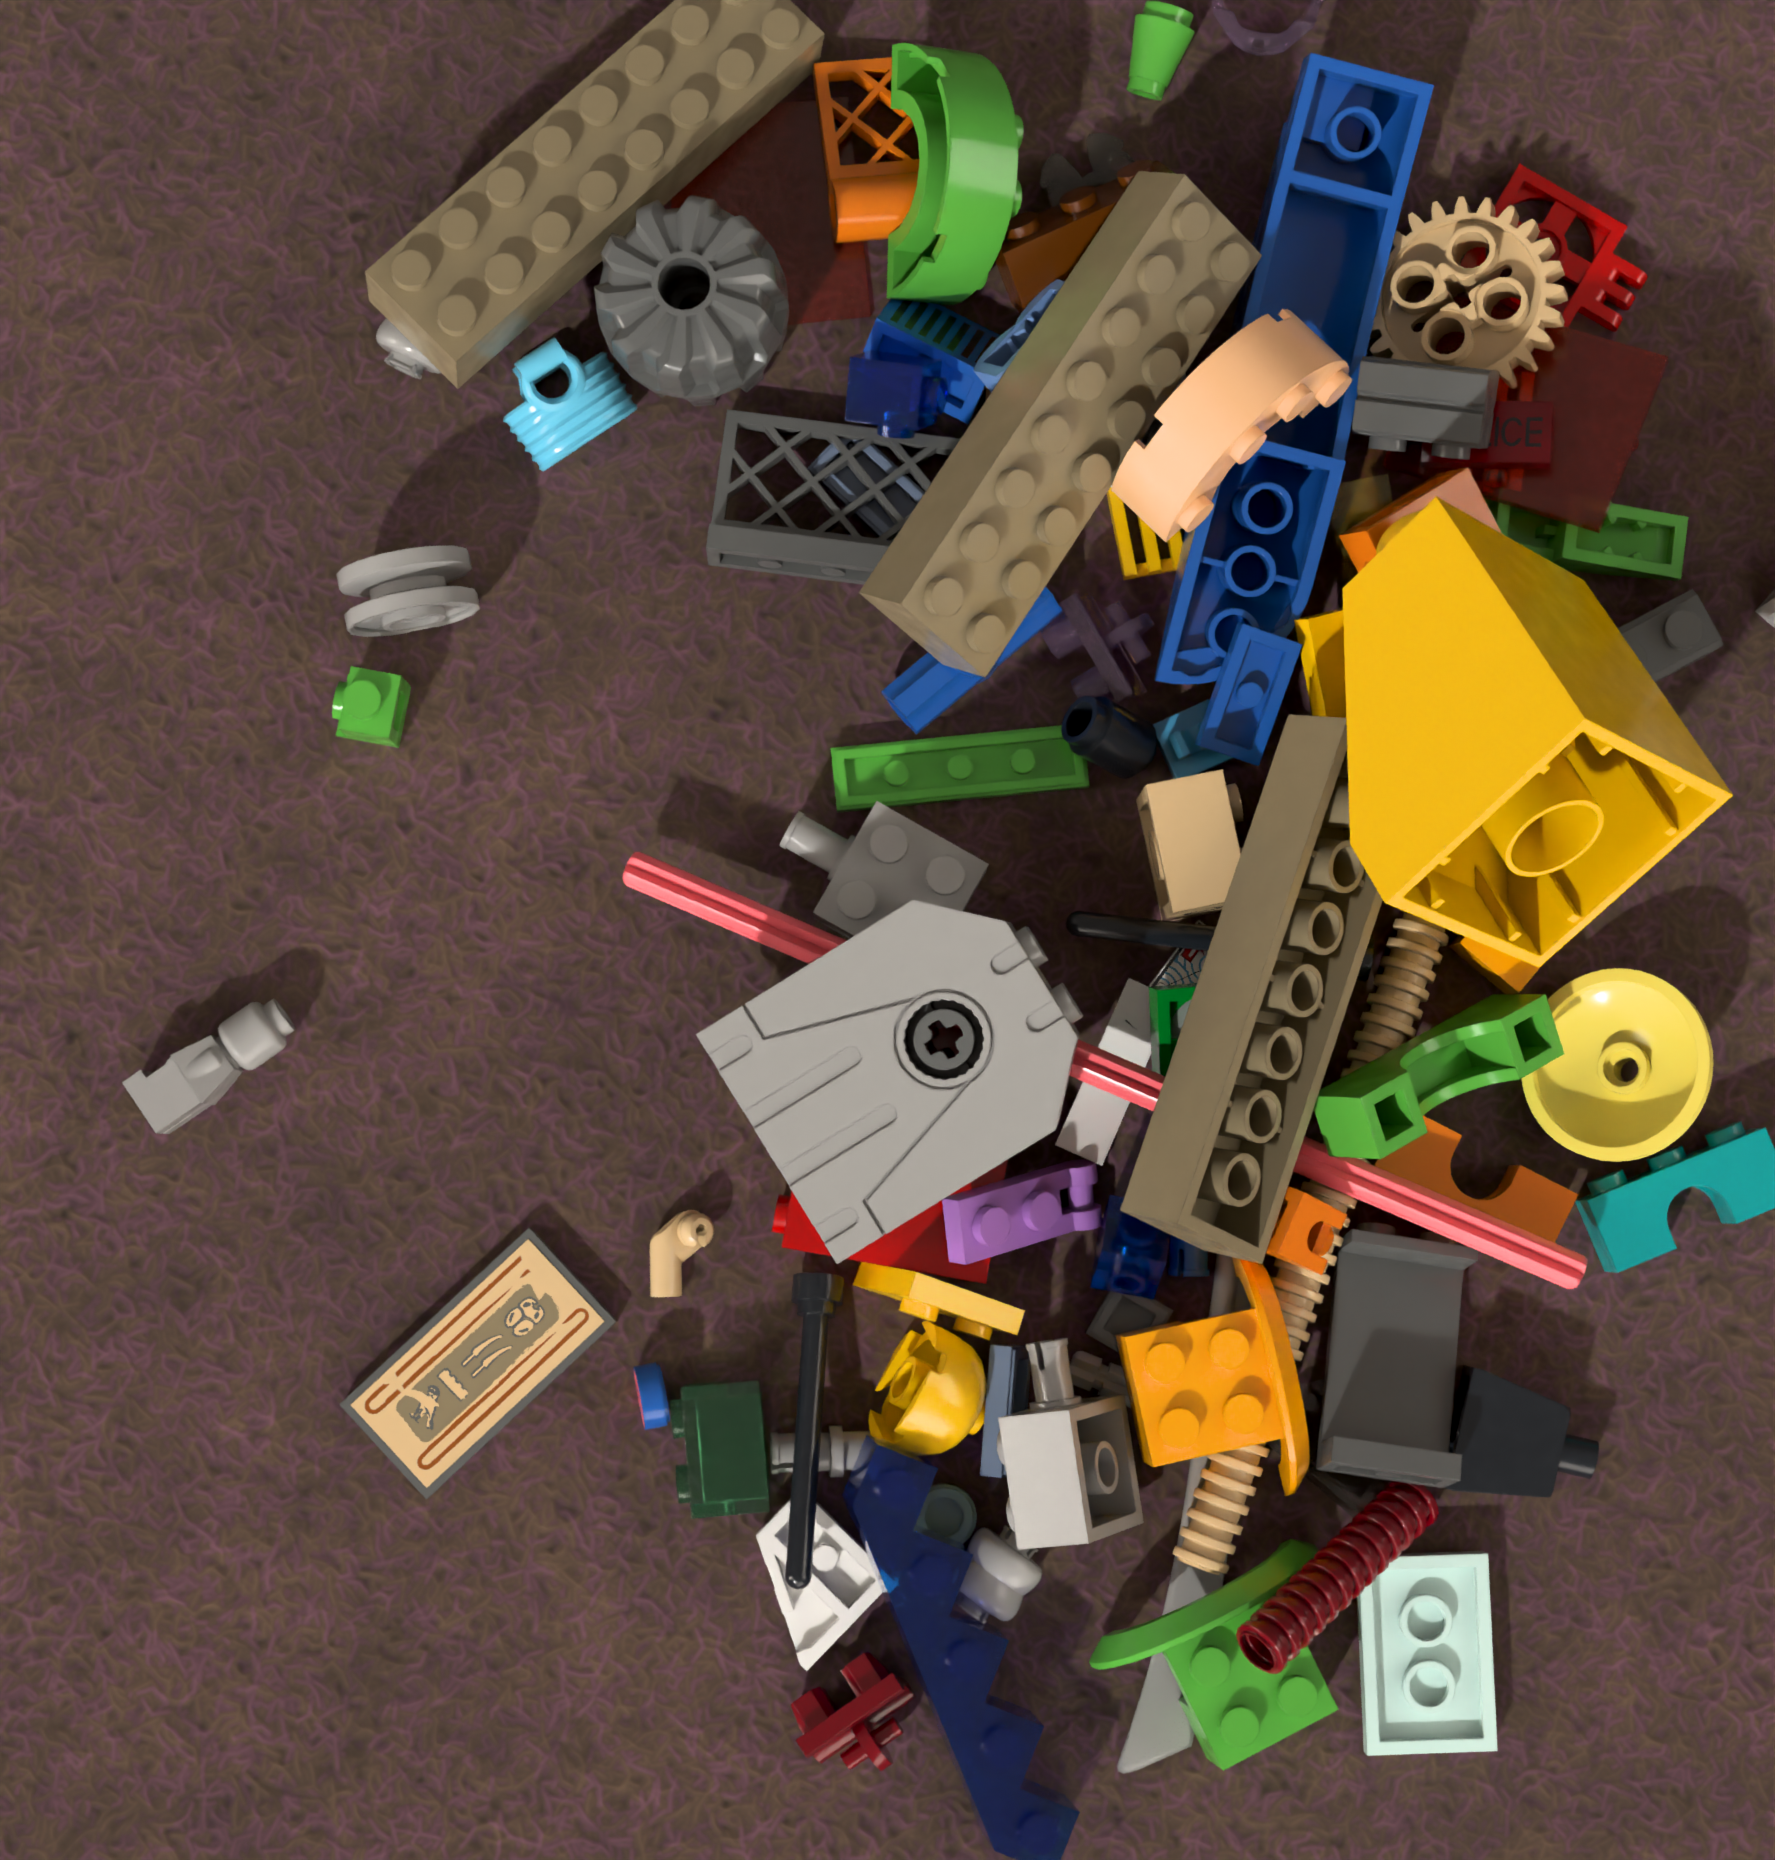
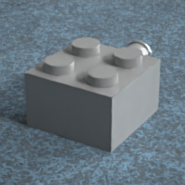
M878 801L874 804L856 837L851 835L849 839H846L806 817L801 811H798L779 845L783 849L787 848L829 873L827 879L831 882L813 911V916L818 922L848 939L911 900L964 911L989 866L983 860Z
M1067 1338L1026 1344V1350L1029 1353L1035 1402L1029 1403L1030 1409L998 1417L1000 1431L997 1436V1452L1001 1463L1006 1469L1009 1489L1006 1514L1008 1523L1015 1532L1017 1550L1089 1544L1144 1523L1125 1394L1090 1398L1074 1396Z

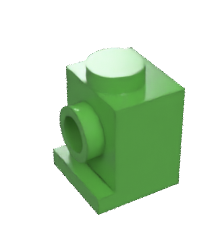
M351 666L347 682L339 681L334 694L332 717L339 720L336 736L399 748L411 691L410 684L401 675Z

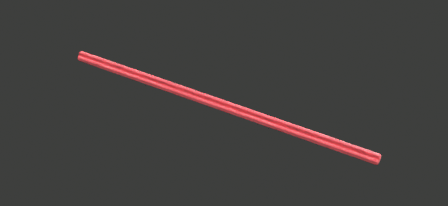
M634 852L623 872V882L632 889L808 964L847 941L642 852ZM1078 1039L1070 1072L1071 1077L1154 1111L1165 1076ZM1306 1136L1304 1137L1293 1172L1566 1289L1577 1288L1587 1267V1258L1584 1255L1360 1159L1329 1156L1325 1144Z

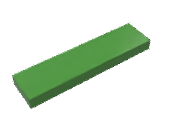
M1062 725L831 748L837 813L870 810L876 801L891 808L1089 788L1087 760L1072 752L1069 743L1062 737Z

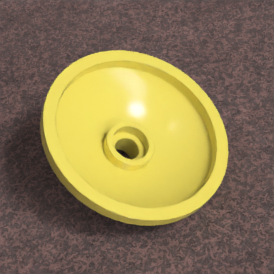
M1624 968L1590 972L1558 989L1548 999V1003L1564 1054L1521 1078L1526 1101L1540 1126L1565 1148L1577 1154L1601 1161L1621 1162L1641 1159L1675 1142L1687 1131L1701 1112L1713 1077L1714 1063L1711 1039L1702 1016L1693 1003L1681 991L1665 980L1643 971ZM1635 1060L1638 1065V1073L1633 1080L1624 1082L1621 1077V1068L1626 1062Z

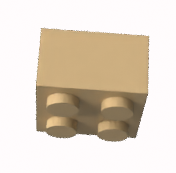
M1223 769L1145 785L1136 802L1161 920L1175 921L1222 911L1243 849L1239 848L1235 829L1236 823L1243 821L1242 803L1236 783L1226 785Z

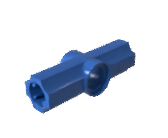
M1045 586L986 678L945 666L928 652L884 688L881 693L895 713L917 735L975 685L989 679L999 665L1062 614L1063 610L1053 594Z

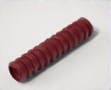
M1391 1481L1388 1487L1378 1493L1376 1499H1373L1365 1506L1364 1511L1355 1515L1352 1518V1522L1340 1530L1339 1535L1331 1538L1327 1542V1546L1315 1554L1314 1559L1306 1562L1302 1566V1570L1295 1573L1289 1579V1583L1284 1584L1277 1590L1276 1596L1273 1595L1265 1601L1263 1608H1259L1251 1615L1250 1621L1247 1620L1238 1627L1236 1633L1238 1645L1249 1662L1269 1674H1278L1287 1667L1288 1661L1295 1659L1300 1654V1650L1307 1647L1313 1641L1314 1636L1319 1635L1325 1630L1326 1624L1331 1623L1338 1617L1339 1611L1346 1609L1351 1604L1352 1599H1355L1364 1591V1587L1372 1584L1376 1580L1377 1575L1384 1572L1388 1568L1389 1563L1401 1555V1551L1407 1549L1414 1539L1425 1532L1426 1527L1437 1520L1439 1514L1438 1505L1431 1492L1424 1485Z

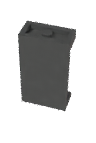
M1360 1223L1357 1226V1230L1352 1229L1342 1236L1344 1238L1342 1246L1336 1247L1335 1256L1337 1260L1334 1266L1316 1470L1444 1488L1459 1482L1461 1479L1462 1454L1449 1453L1463 1271L1478 1261L1479 1251L1468 1246L1459 1245V1242L1435 1232L1421 1233L1420 1239L1396 1236V1228L1391 1225Z

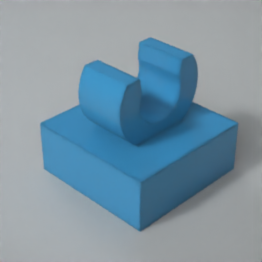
M1209 699L1153 724L1156 730L1157 745L1173 779L1201 774L1234 759L1233 757L1195 744L1210 701Z

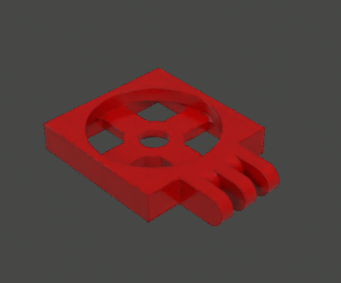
M1519 164L1494 206L1496 218L1510 205L1514 206L1531 200L1553 202L1554 204L1543 223L1537 224L1540 230L1537 239L1550 238L1556 251L1547 261H1560L1565 275L1561 278L1577 286L1573 295L1568 297V301L1550 306L1561 313L1565 321L1564 326L1546 329L1562 337L1577 312L1608 330L1616 332L1623 318L1619 313L1605 306V300L1624 311H1628L1636 299L1630 291L1616 284L1617 280L1619 279L1626 285L1640 290L1648 279L1647 274L1643 270L1613 253L1628 226ZM1576 216L1581 220L1589 233L1593 248L1592 263L1568 250L1564 235ZM1518 221V226H1517V228H1518L1520 225H1522L1523 223L1520 222V221ZM1475 247L1467 251L1460 266L1464 268L1480 266L1486 260V248ZM1516 298L1500 300L1501 303L1515 311H1518L1521 300Z

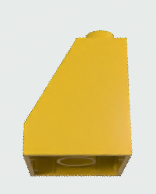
M1436 496L1424 509L1410 513L1393 523L1380 538L1376 549V556L1342 588L1350 845L1384 903L1539 968L1733 796L1586 582Z

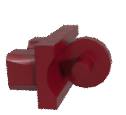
M864 1652L847 1664L841 1671L856 1695L854 1700L838 1710L827 1691L819 1686L808 1691L791 1704L798 1726L803 1733L795 1741L805 1757L813 1756L819 1763H823L857 1739L856 1743L840 1753L848 1769L851 1770L867 1758H870L874 1765L880 1771H883L893 1764V1759L886 1745L902 1735L904 1731L894 1717L876 1729L873 1727L915 1699L916 1695L906 1680L891 1673L875 1655L870 1652Z

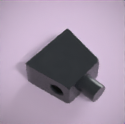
M1463 1365L1452 1413L1449 1453L1462 1454L1461 1479L1459 1482L1444 1488L1458 1492L1548 1498L1553 1493L1557 1472L1590 1479L1593 1476L1598 1460L1599 1443L1595 1440L1566 1434L1571 1408L1485 1370Z

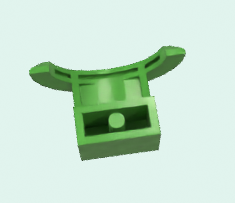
M1292 1538L1281 1543L1277 1550L1266 1560L1213 1592L1148 1622L1126 1629L1114 1630L1102 1636L1089 1660L1091 1667L1098 1670L1115 1668L1162 1652L1184 1696L1178 1699L1206 1758L1221 1770H1226L1339 1710L1308 1646L1301 1649L1300 1654L1295 1659L1288 1661L1287 1667L1278 1674H1269L1249 1662L1240 1649L1236 1637L1238 1627L1247 1620L1250 1621L1251 1615L1259 1608H1263L1264 1602L1270 1597L1276 1596L1277 1590L1284 1584L1289 1583V1579L1295 1573L1301 1571L1302 1566L1306 1562L1314 1559L1315 1554L1319 1550L1313 1544Z

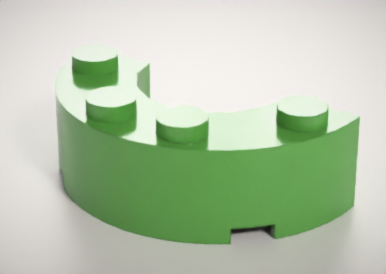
M898 43L892 45L891 109L904 110L912 119L918 137L919 170L917 187L910 210L900 227L888 235L887 299L956 305L967 299L976 290H981L985 286L988 274L1003 244L1010 218L1014 217L1020 209L1022 188L1017 180L1018 149L1022 143L1024 133L1023 121L1014 112L1011 96L1001 73L983 55L912 43Z

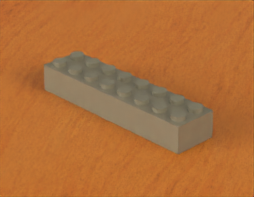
M674 0L365 271L369 301L459 389L602 261L601 251L611 233L625 236L636 226V210L657 199L664 206L811 75L813 63L820 62L825 33L791 0Z
M1137 172L859 591L863 597L945 666L986 678L1112 486L1116 473L1134 441L1142 440L1156 418L1154 414L1170 397L1262 257L1257 249L1185 174Z
M1288 714L1120 1211L1204 1251L1260 1264L1263 1263L1383 901L1350 845L1346 718Z

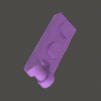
M1088 1159L1066 1161L944 1198L942 1205L949 1262L967 1265L1073 1231H1085L1101 1227L1103 1225L1101 1205L1094 1203L1092 1184L1098 1182L1097 1163ZM1067 1188L1069 1206L1061 1208L1059 1190Z

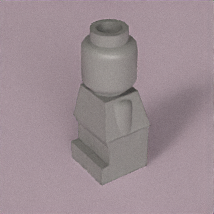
M274 998L264 1005L259 1002H251L219 1025L218 1037L210 1035L171 1054L165 1065L155 1072L139 1070L122 1083L155 1133L169 1135L210 1106L215 1105L242 1074L243 1070L241 1067L246 1070L256 1069L282 1051L287 1043L286 1036L296 1029L285 1010Z

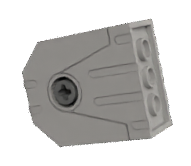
M911 900L696 1034L812 1225L822 1238L836 1264L1056 1130L1080 1034L1074 1022L1081 1019L1083 1014L1065 985L1060 983L1056 987L1051 988L1038 966L1048 961V958L1029 927L1025 926L1016 931L1011 922ZM939 1021L946 1028L958 1025L961 1028L963 1036L955 1042L959 1051L957 1055L949 1047L938 1051L934 1046L932 1040L940 1034L939 1028L936 1025Z

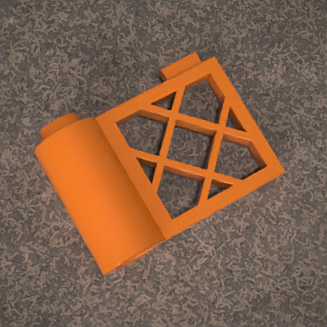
M892 57L813 63L812 75L828 181L829 216L834 242L846 243L888 239V235L900 227L910 210L917 187L919 159L913 160L896 147L914 125L912 119L904 110L891 109V91L888 88L891 86ZM876 78H882L880 82L875 80ZM852 80L869 94L856 110L851 113L831 98L829 82ZM878 100L904 119L888 139H885L861 121ZM834 118L843 124L837 132L835 130ZM851 131L878 150L866 164L840 165L838 146ZM886 157L891 160L890 162H883Z

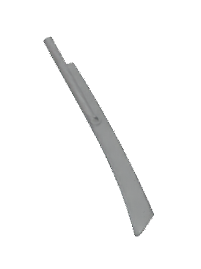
M1216 1254L1209 1317L1251 1308L1244 1287L1235 1274L1232 1257ZM1207 1455L1190 1460L1180 1530L1182 1526L1189 1527L1191 1518L1186 1513L1189 1507H1196L1198 1498L1193 1496L1195 1488L1202 1489L1205 1479L1200 1477L1201 1470L1203 1468L1209 1470L1212 1461L1207 1458ZM1180 1534L1178 1535L1177 1546L1182 1547L1185 1537ZM1175 1556L1162 1615L1181 1608L1222 1587L1224 1574L1215 1575L1177 1560L1178 1557ZM1162 1652L1151 1656L1138 1705L1117 1764L1118 1771L1123 1774L1137 1771L1187 1749L1193 1743L1194 1731L1178 1700L1184 1696Z

